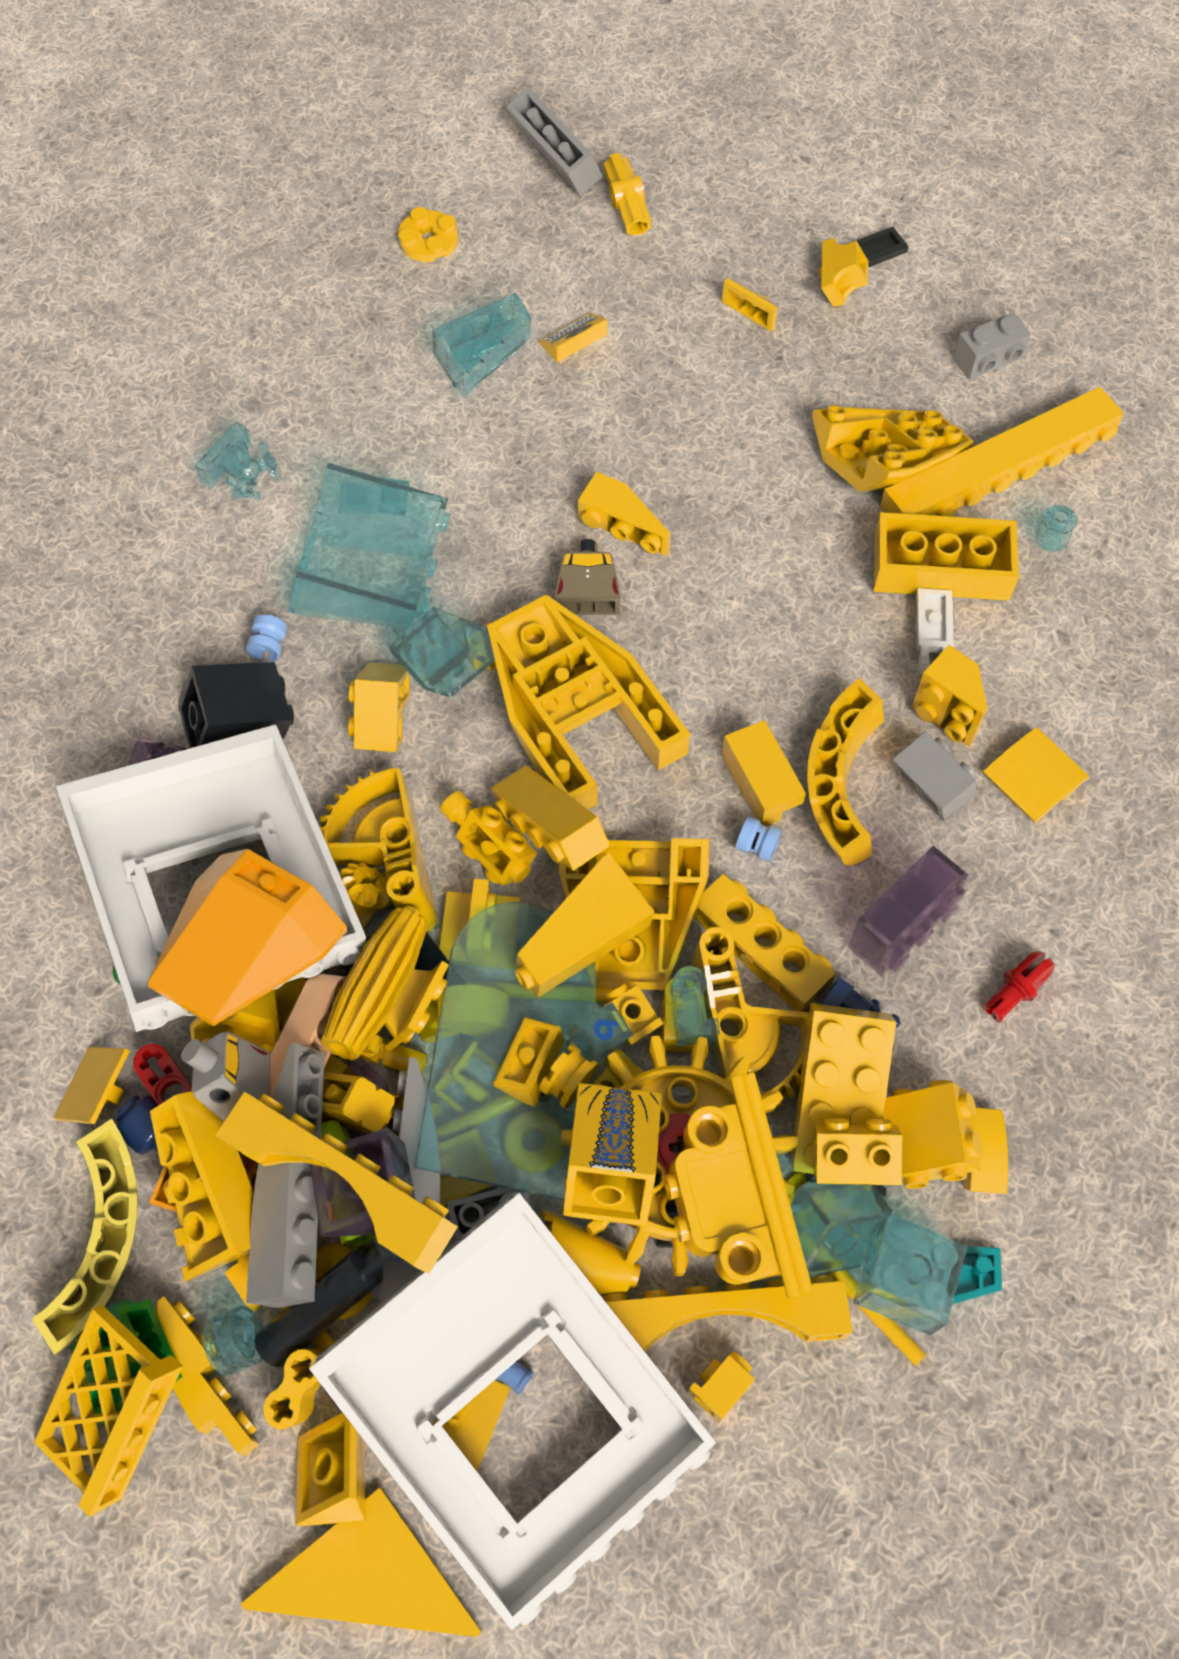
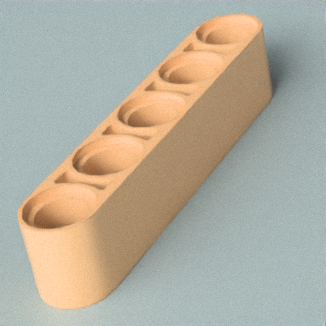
M319 973L306 981L270 1055L269 1097L272 1099L290 1044L297 1043L324 1052L325 1068L332 1052L325 1048L321 1043V1039L335 998L347 977Z

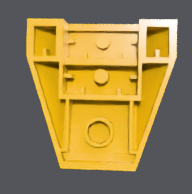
M671 838V841L608 840L610 847L574 871L560 861L559 875L565 897L567 898L600 859L610 853L654 910V915L648 928L585 967L590 987L617 988L625 983L628 988L638 985L642 990H665L667 983L672 977L709 877L710 840Z

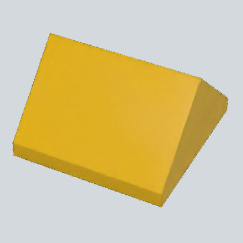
M343 1412L298 1437L295 1525L310 1526L365 1520V1441Z

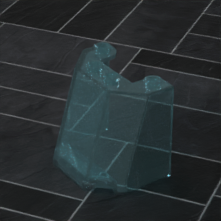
M327 463L299 572H297L288 612L297 615L415 630L419 617L425 619L431 601V598H429L431 587L425 586L427 577L432 579L435 573L438 559L432 558L438 534L439 532L446 533L451 513L445 512L448 498Z

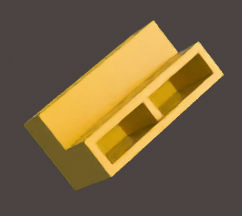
M765 720L724 736L721 756L754 817L759 819L762 825L768 826L781 821L784 811L804 803L806 792Z

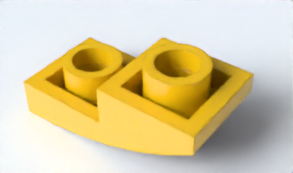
M976 1107V1116L972 1118L974 1131L978 1134L982 1143L983 1153L979 1157L981 1170L967 1173V1178L963 1182V1189L975 1192L1007 1194L1008 1146L1003 1111L1000 1109Z

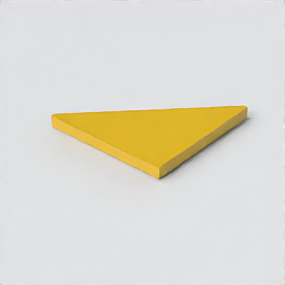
M380 1487L365 1499V1520L336 1523L241 1603L244 1610L474 1637H477L482 1632Z

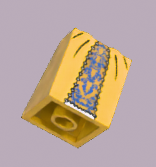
M579 1083L563 1216L647 1226L656 1176L662 1093L648 1092L641 1089L631 1090L607 1087L600 1084Z

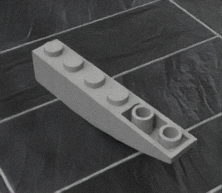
M293 1043L288 1047L273 1099L285 1106L280 1113L281 1115L290 1120L294 1113L298 1114L316 1126L312 1134L321 1139L324 1052ZM258 1163L251 1214L246 1303L282 1308L315 1301L320 1166L308 1163H281L263 1166Z
M409 1057L408 1070H400L397 1095H404L403 1110L395 1109L392 1133L399 1134L398 1149L390 1148L387 1173L395 1174L394 1176L415 1188L410 1197L421 1204L426 1196L440 1204L437 1140L429 1098L417 1058ZM407 1261L385 1263L383 1265V1280L372 1290V1299L379 1300L380 1305L421 1270Z

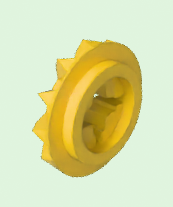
M363 862L359 865L349 863L345 869L341 870L340 877L349 898L353 902L371 909H384L392 904L386 891V884L388 882L386 873H380L376 867L370 868Z

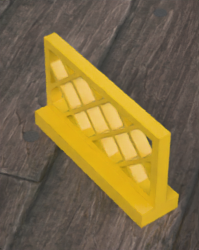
M103 1305L92 1309L34 1441L54 1464L83 1492L78 1506L88 1517L122 1499L183 1367L172 1355L160 1360ZM100 1327L107 1332L111 1349L102 1350L99 1336ZM126 1354H130L142 1365L136 1377H131ZM113 1356L117 1375L116 1380H109L104 1357ZM88 1359H91L95 1378L94 1383H87L84 1363ZM111 1388H120L123 1402L121 1411H116ZM89 1391H98L102 1413L94 1414ZM71 1393H76L81 1416H73L69 1400ZM104 1421L108 1437L106 1444H101L96 1422ZM75 1424L83 1425L87 1446H79ZM58 1426H61L65 1449L52 1437ZM89 1454L93 1471L91 1476L84 1470L81 1455Z

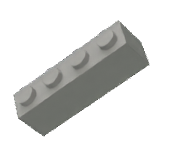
M529 87L506 105L517 127L579 196L603 177L592 154Z

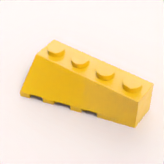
M192 1091L174 1095L150 1111L160 1164L168 1166L170 1176L168 1187L165 1188L168 1204L175 1203L180 1225L179 1228L174 1229L177 1246L184 1245L187 1265L181 1267L184 1282L249 1254L251 1214L254 1190L238 1150L215 1136L224 1121L196 1099Z

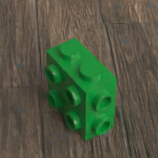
M125 1299L111 1305L107 1309L160 1360L170 1355L174 1357L151 1299L132 1303L131 1299ZM100 1327L99 1336L102 1350L111 1349L108 1334ZM76 1341L71 1347H69L72 1354L75 1350L78 1341ZM126 1354L131 1377H136L142 1365L130 1354ZM113 1356L104 1357L109 1380H116L117 1375ZM88 1359L84 1363L87 1383H94L95 1378L91 1359ZM180 1372V1374H179V1376H178L176 1382H177L179 1379L182 1378L181 1372ZM111 1388L116 1411H121L123 1402L120 1388ZM89 1391L94 1413H102L98 1391ZM104 1421L98 1422L100 1426L105 1425Z

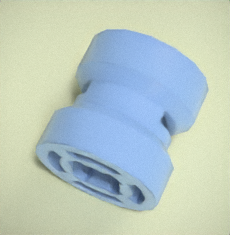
M272 615L256 616L251 628L253 636L249 637L245 649L247 654L254 659L261 660L263 652L268 651L271 652L269 661H277L282 650L280 641L284 640L286 636L287 624Z
M748 816L739 834L735 849L744 853L754 852L758 855L759 859L770 862L780 841L783 829L775 825L767 827L762 825L759 819Z

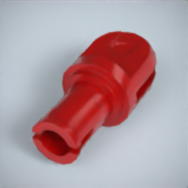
M1034 951L1015 969H1008L1004 973V985L987 1002L982 1004V1008L989 1015L995 1014L993 1019L996 1022L1001 1023L1003 1018L1021 1000L1032 1002L1037 997V990L1048 980L1055 968L1051 958L1044 960L1045 953Z

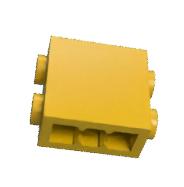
M936 1080L928 1084L929 1088L916 1091L910 1088L898 1089L892 1092V1096L886 1097L883 1119L890 1120L891 1125H897L902 1133V1184L907 1189L925 1188L929 1186V1181L941 1178L944 1181L964 1180L967 1178V1173L981 1170L979 1157L983 1153L982 1143L978 1134L974 1131L972 1118L976 1116L975 1102L968 1091L951 1080Z

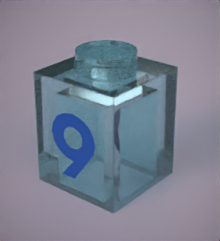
M613 1002L575 1023L563 1037L566 1040L567 1049L571 1044H574L581 1050V1056L591 1062L592 1060L598 1061L621 1047L633 1036V1033Z

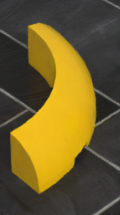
M860 678L848 686L833 702L830 712L820 729L816 730L810 748L807 770L809 799L816 822L834 853L845 865L849 866L861 863L873 854L871 835L854 814L846 795L848 773L858 749L870 734L884 722L883 700Z

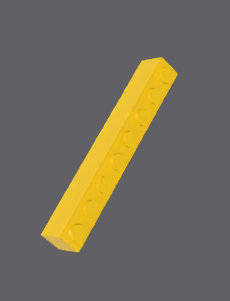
M1100 386L884 489L880 509L885 513L952 516L958 508L966 504L974 506L985 495L993 491L1001 493L1012 482L1020 478L1027 480L1034 476L1039 469L1047 465L1049 467L1058 465L1065 456L1074 452L1076 454L1083 453L1092 443L1098 440L1108 441L1117 433L1118 425L1124 412Z

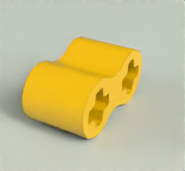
M315 1346L299 1349L291 1353L287 1358L282 1384L277 1390L269 1394L263 1406L264 1417L271 1427L278 1430L288 1429L306 1422L311 1417L315 1407L314 1398L321 1384L314 1375H308L310 1369L305 1363L306 1360L311 1359L313 1361L326 1348ZM286 1399L291 1400L289 1405L285 1403ZM289 1408L294 1411L291 1415L287 1414Z

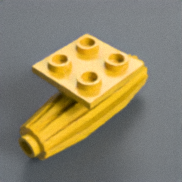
M404 906L403 909H394L360 952L335 998L321 1039V1043L334 1055H338L343 1059L356 1060L384 1024L391 1033L384 1048L391 1052L401 1042L407 1044L414 1033L419 1034L427 1023L430 1013L426 1011V1008L431 1000L436 1001L444 990L447 980L442 977L449 964L441 961L432 971L414 970L427 931V923L424 922V916L416 908Z

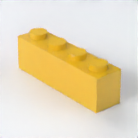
M527 765L491 787L497 800L493 803V806L502 814L505 821L510 820L519 834L523 835L526 833L538 849L544 847L556 863L561 861L574 871L610 847L598 816Z

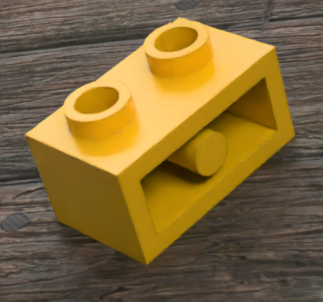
M828 1118L824 1120V1124H814V1176L816 1183L902 1185V1133L898 1126L891 1125V1121L886 1119L866 1120V1125H850L847 1119Z

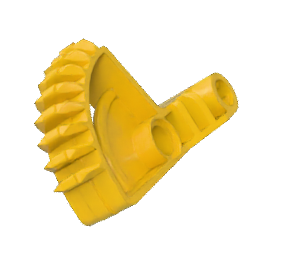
M369 768L368 777L363 779L356 776L357 783L354 786L345 784L346 793L344 795L334 794L336 804L326 805L328 815L320 817L321 832L335 865H348L349 863L359 865L361 862L366 865H385L388 879L386 891L395 908L403 909L404 906H410L419 910L424 916V922L427 923V932H430L437 923V911L423 859L410 790L400 769L391 768L376 773ZM400 790L401 798L385 802L365 816L356 830L354 843H339L346 825L362 807L381 796Z
M721 927L709 928L701 935L692 957V968L707 1017L720 1077L723 1079L727 1077L733 1064L744 1055L751 1060L747 1074L760 1070L769 1062L776 1051L780 1038V1024L797 1025L800 1028V1044L791 1071L781 1083L761 1094L762 1098L765 1094L780 1091L783 1096L791 1099L795 1095L791 1084L800 1087L801 1075L799 1073L802 1072L809 1013L747 1005L744 1000L739 972L733 953L734 939L726 929ZM701 972H703L706 976L704 980L705 993L702 983L699 981ZM723 1020L734 1021L739 1027V1034L736 1036L726 1035L721 1030L720 1022ZM781 1100L780 1104L776 1108H779L783 1105V1100Z

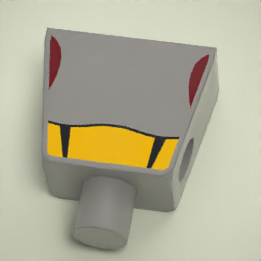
M221 1032L204 1043L198 1039H193L184 1047L181 1059L193 1067L192 1093L194 1097L221 1120H226L244 1091L257 1100L260 1099L263 1093L269 1096L270 1053L230 1032Z

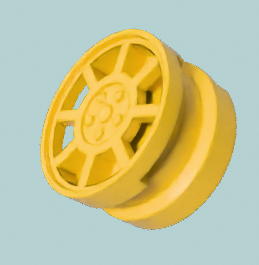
M574 1044L568 1047L567 1050L570 1051L568 1055L563 1052L551 1066L548 1076L543 1078L539 1086V1090L545 1095L552 1094L557 1099L561 1097L559 1105L564 1109L574 1102L575 1092L578 1089L579 1083L588 1084L599 1066V1063L595 1060L589 1062L581 1056V1050Z

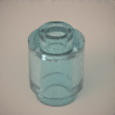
M1053 505L1046 509L1036 532V541L1042 549L1056 552L1063 550L1068 545L1077 525L1075 512L1063 505Z

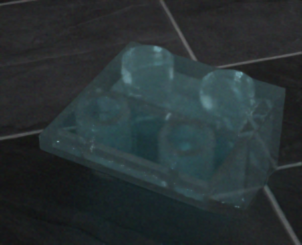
M432 607L389 646L390 652L424 690L449 698L454 696L495 662L487 626Z

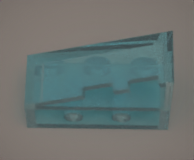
M514 293L432 330L433 353L463 399L530 339L531 315L518 295Z

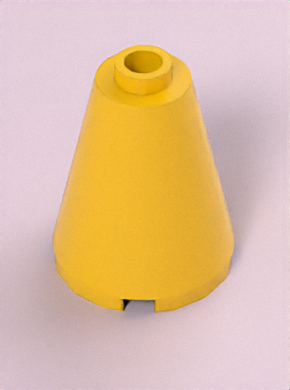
M541 1211L539 1216L546 1220L544 1225L599 1295L627 1294L629 1288H636L641 1265L635 1263L632 1266L625 1263L626 1249L597 1234L591 1236L585 1228L552 1211Z

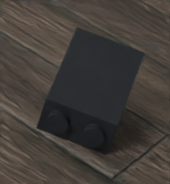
M275 662L192 665L178 705L189 749L275 724L283 739L290 725H293L294 722L293 708L290 704H287L285 697V681L282 676H279Z

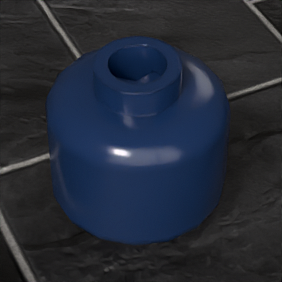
M138 1095L134 1096L121 1108L114 1118L118 1122L116 1126L124 1142L139 1155L149 1153L152 1149L158 1153L150 1111L158 1105L151 1095L142 1098Z

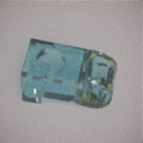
M686 966L679 969L670 987L677 1046L695 1045L699 1036L707 1038L708 1043H716L720 1034L718 1018L707 1019L703 996L707 988V979L701 969L695 966Z

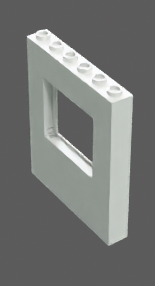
M276 724L56 786L136 1032L144 1029L153 1030L160 1028L168 1021L183 1016H196L148 987L147 982L168 940V935L146 873L262 839L270 862L311 884L347 926V932L322 960L286 982L301 977H314L323 970L337 965L353 964L366 944L363 928Z
M518 1192L511 1194L444 1250L429 1274L422 1270L419 1271L315 1358L309 1367L313 1375L511 1630L519 1623L526 1625L531 1622L542 1610L543 1605L541 1603L554 1591L559 1594L566 1590L577 1577L576 1571L588 1560L594 1562L601 1558L610 1548V1540L622 1529L628 1531L636 1526L645 1515L643 1510L654 1499L662 1500L671 1494L678 1485L676 1479L688 1468L694 1470L700 1467L711 1454L709 1449L716 1444L711 1435ZM548 1334L622 1429L520 1521L516 1522L442 1425ZM436 1419H439L434 1425H432V1423Z

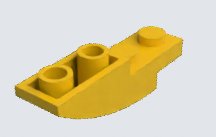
M163 1296L157 1301V1316L175 1359L183 1365L181 1369L182 1378L173 1387L181 1406L197 1431L208 1434L215 1426H218L236 1452L246 1456L259 1445L252 1436L258 1429L242 1409L236 1414L226 1402L232 1395L217 1376L211 1381L209 1379L221 1367V1364L215 1358L220 1349L206 1332L198 1336L190 1325L195 1320V1317L181 1300L174 1304Z

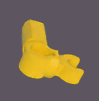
M377 1034L358 1057L373 1064H378L380 1060L383 1067L399 1073L400 1070H408L409 1057L417 1058L421 1074L428 1061L427 1054L400 1044L390 1052L384 1048L387 1041Z

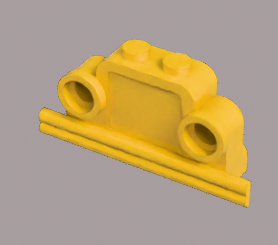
M755 1073L730 1078V1083L736 1104L723 1107L705 1106L696 1110L689 1118L683 1132V1140L687 1149L682 1151L673 1160L669 1167V1174H664L667 1196L669 1200L675 1199L679 1215L674 1217L679 1242H685L688 1250L696 1256L706 1257L715 1255L714 1263L718 1275L730 1284L749 1283L781 1275L787 1299L814 1293Z

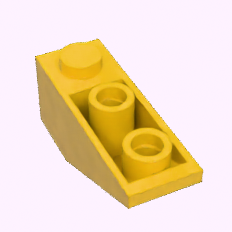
M596 471L578 499V519H581L590 528L599 527L611 532L618 540H630L637 543L649 553L655 554L658 552L667 556L670 551L671 533L626 483Z

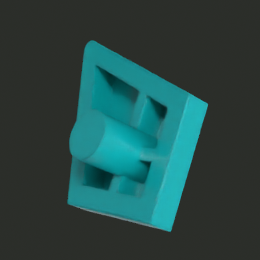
M957 1247L941 1300L942 1307L1002 1291L1000 1248Z

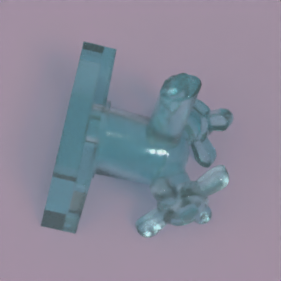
M235 422L195 464L200 483L207 488L212 489L228 473L233 476L226 478V483L234 487V490L231 492L232 499L251 497L258 501L262 495L253 490V487L257 485V478L260 472L269 469L273 480H279V474L276 470V459L269 452L265 442L259 443L263 457L256 460L252 459L248 451L252 445L247 427Z

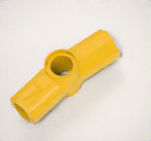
M620 153L611 154L609 159L603 163V168L609 183L613 207L615 210H619L626 234L633 236L644 234L647 230L651 229V219L645 204L642 180L639 175H634L627 157L621 156Z

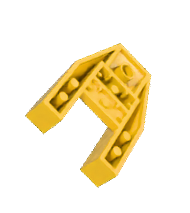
M547 594L486 625L509 721L529 760L539 775L589 810L598 805V785L563 735L612 708L616 711L658 771L688 754L689 731L633 655Z

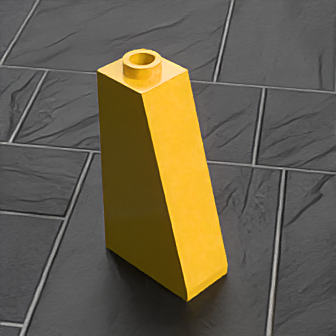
M610 853L600 859L517 954L515 976L520 985L526 991L531 989L537 998L650 926L654 910Z

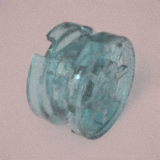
M246 1306L236 1307L229 1310L226 1314L211 1318L206 1322L203 1329V1346L206 1356L213 1368L224 1376L234 1375L244 1368L252 1367L263 1361L255 1348L254 1342L256 1334L263 1328L261 1321L254 1322L251 1317L254 1312ZM211 1329L215 1333L214 1337H211ZM212 1344L215 1346L216 1353L213 1351Z

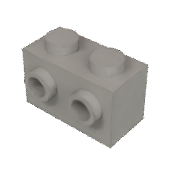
M1012 312L959 333L953 359L970 380L1022 359L1031 333L1017 315Z
M925 731L893 758L894 768L944 821L977 793L975 780L977 776L965 762L962 761L958 764L950 756L952 751L941 738L933 739Z

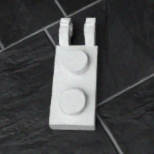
M917 589L916 652L919 653L918 676H922L923 672L930 666L929 653L941 654L948 645L953 647L952 590Z

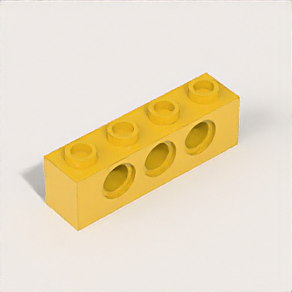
M723 873L703 892L694 919L706 930L712 927L726 929L734 939V956L795 1011L805 1012L810 1007V1004L814 1003L832 985L836 973L833 971L831 963L821 954L815 955L810 951L796 931L793 929L787 930L783 927L769 907L764 904H757L749 896L747 889L742 883L737 880H730ZM740 913L745 917V920L735 922L727 915ZM766 937L772 941L773 945L763 947L757 944L755 939ZM794 962L800 966L801 971L790 972L785 969L783 964Z

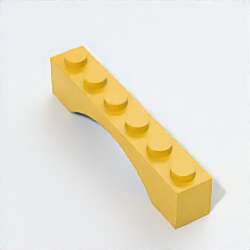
M244 1091L215 1136L263 1166L281 1163H308L337 1172L349 1182L362 1199L372 1219L378 1243L411 1265L428 1274L430 1273L458 1227L445 1219L449 1212L447 1208L426 1196L421 1204L410 1197L415 1188L393 1174L388 1182L377 1176L381 1167L361 1154H358L356 1159L352 1160L344 1155L348 1148L344 1143L328 1133L325 1134L322 1140L312 1134L316 1126L294 1113L289 1120L280 1114L285 1107L264 1093L257 1100Z
M831 1275L811 1277L810 1281L814 1293L787 1299L782 1279L768 1281L767 1288L751 1289L750 1283L726 1285V1291L710 1292L708 1286L686 1288L685 1295L669 1296L668 1290L644 1292V1298L627 1300V1294L623 1293L602 1296L603 1300L644 1352L654 1342L673 1329L696 1319L717 1315H743L766 1320L789 1330L805 1342L845 1339L853 1333L845 1281L834 1282Z

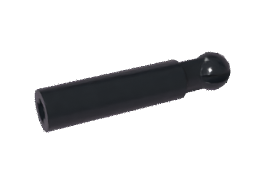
M376 1235L374 1247L369 1251L361 1247L354 1248L315 1282L314 1302L286 1307L256 1334L254 1342L259 1356L271 1366H284L291 1353L305 1348L383 1280L382 1266L385 1263H401L405 1260L379 1244Z

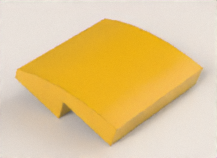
M1038 727L1022 737L983 771L984 775L1034 823L1043 818L1061 800L1064 801L1089 778V775Z

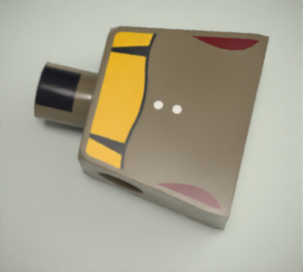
M592 539L581 540L578 543V552H566L563 554L555 591V601L575 615H620V589L612 554L609 552H598V544Z

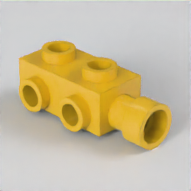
M456 791L447 797L442 803L440 811L450 822H456L461 827L455 837L463 844L461 847L462 852L471 859H478L486 868V877L493 883L504 886L512 882L519 883L529 875L531 871L530 865L537 855V852L527 843L525 837L517 833L503 819L502 814L490 804L473 809L471 807V800L462 791Z

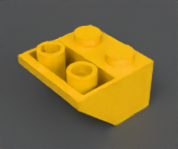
M948 645L923 672L912 708L915 709L917 715L922 720L934 722L944 729L945 734L952 741L963 742L968 747L976 737L986 714L987 704L979 664L951 645Z

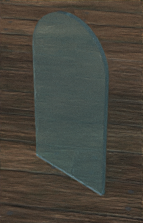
M510 902L497 904L471 918L455 939L449 958L446 976L447 984L444 988L414 1165L415 1169L565 1201L564 1180L567 1179L571 1147L560 1144L562 1130L573 1129L577 1100L575 1099L568 1108L564 1109L559 1105L561 1097L557 1099L552 1094L547 1096L542 1092L534 1107L523 1103L493 1085L524 1017L560 1026L564 1037V1044L558 1057L563 1052L568 1055L570 1052L567 1050L568 1047L574 1044L581 1050V1056L588 1061L597 983L594 962L539 998L535 996L531 989L526 991L520 985L514 973L516 970L517 954L554 912L528 903Z

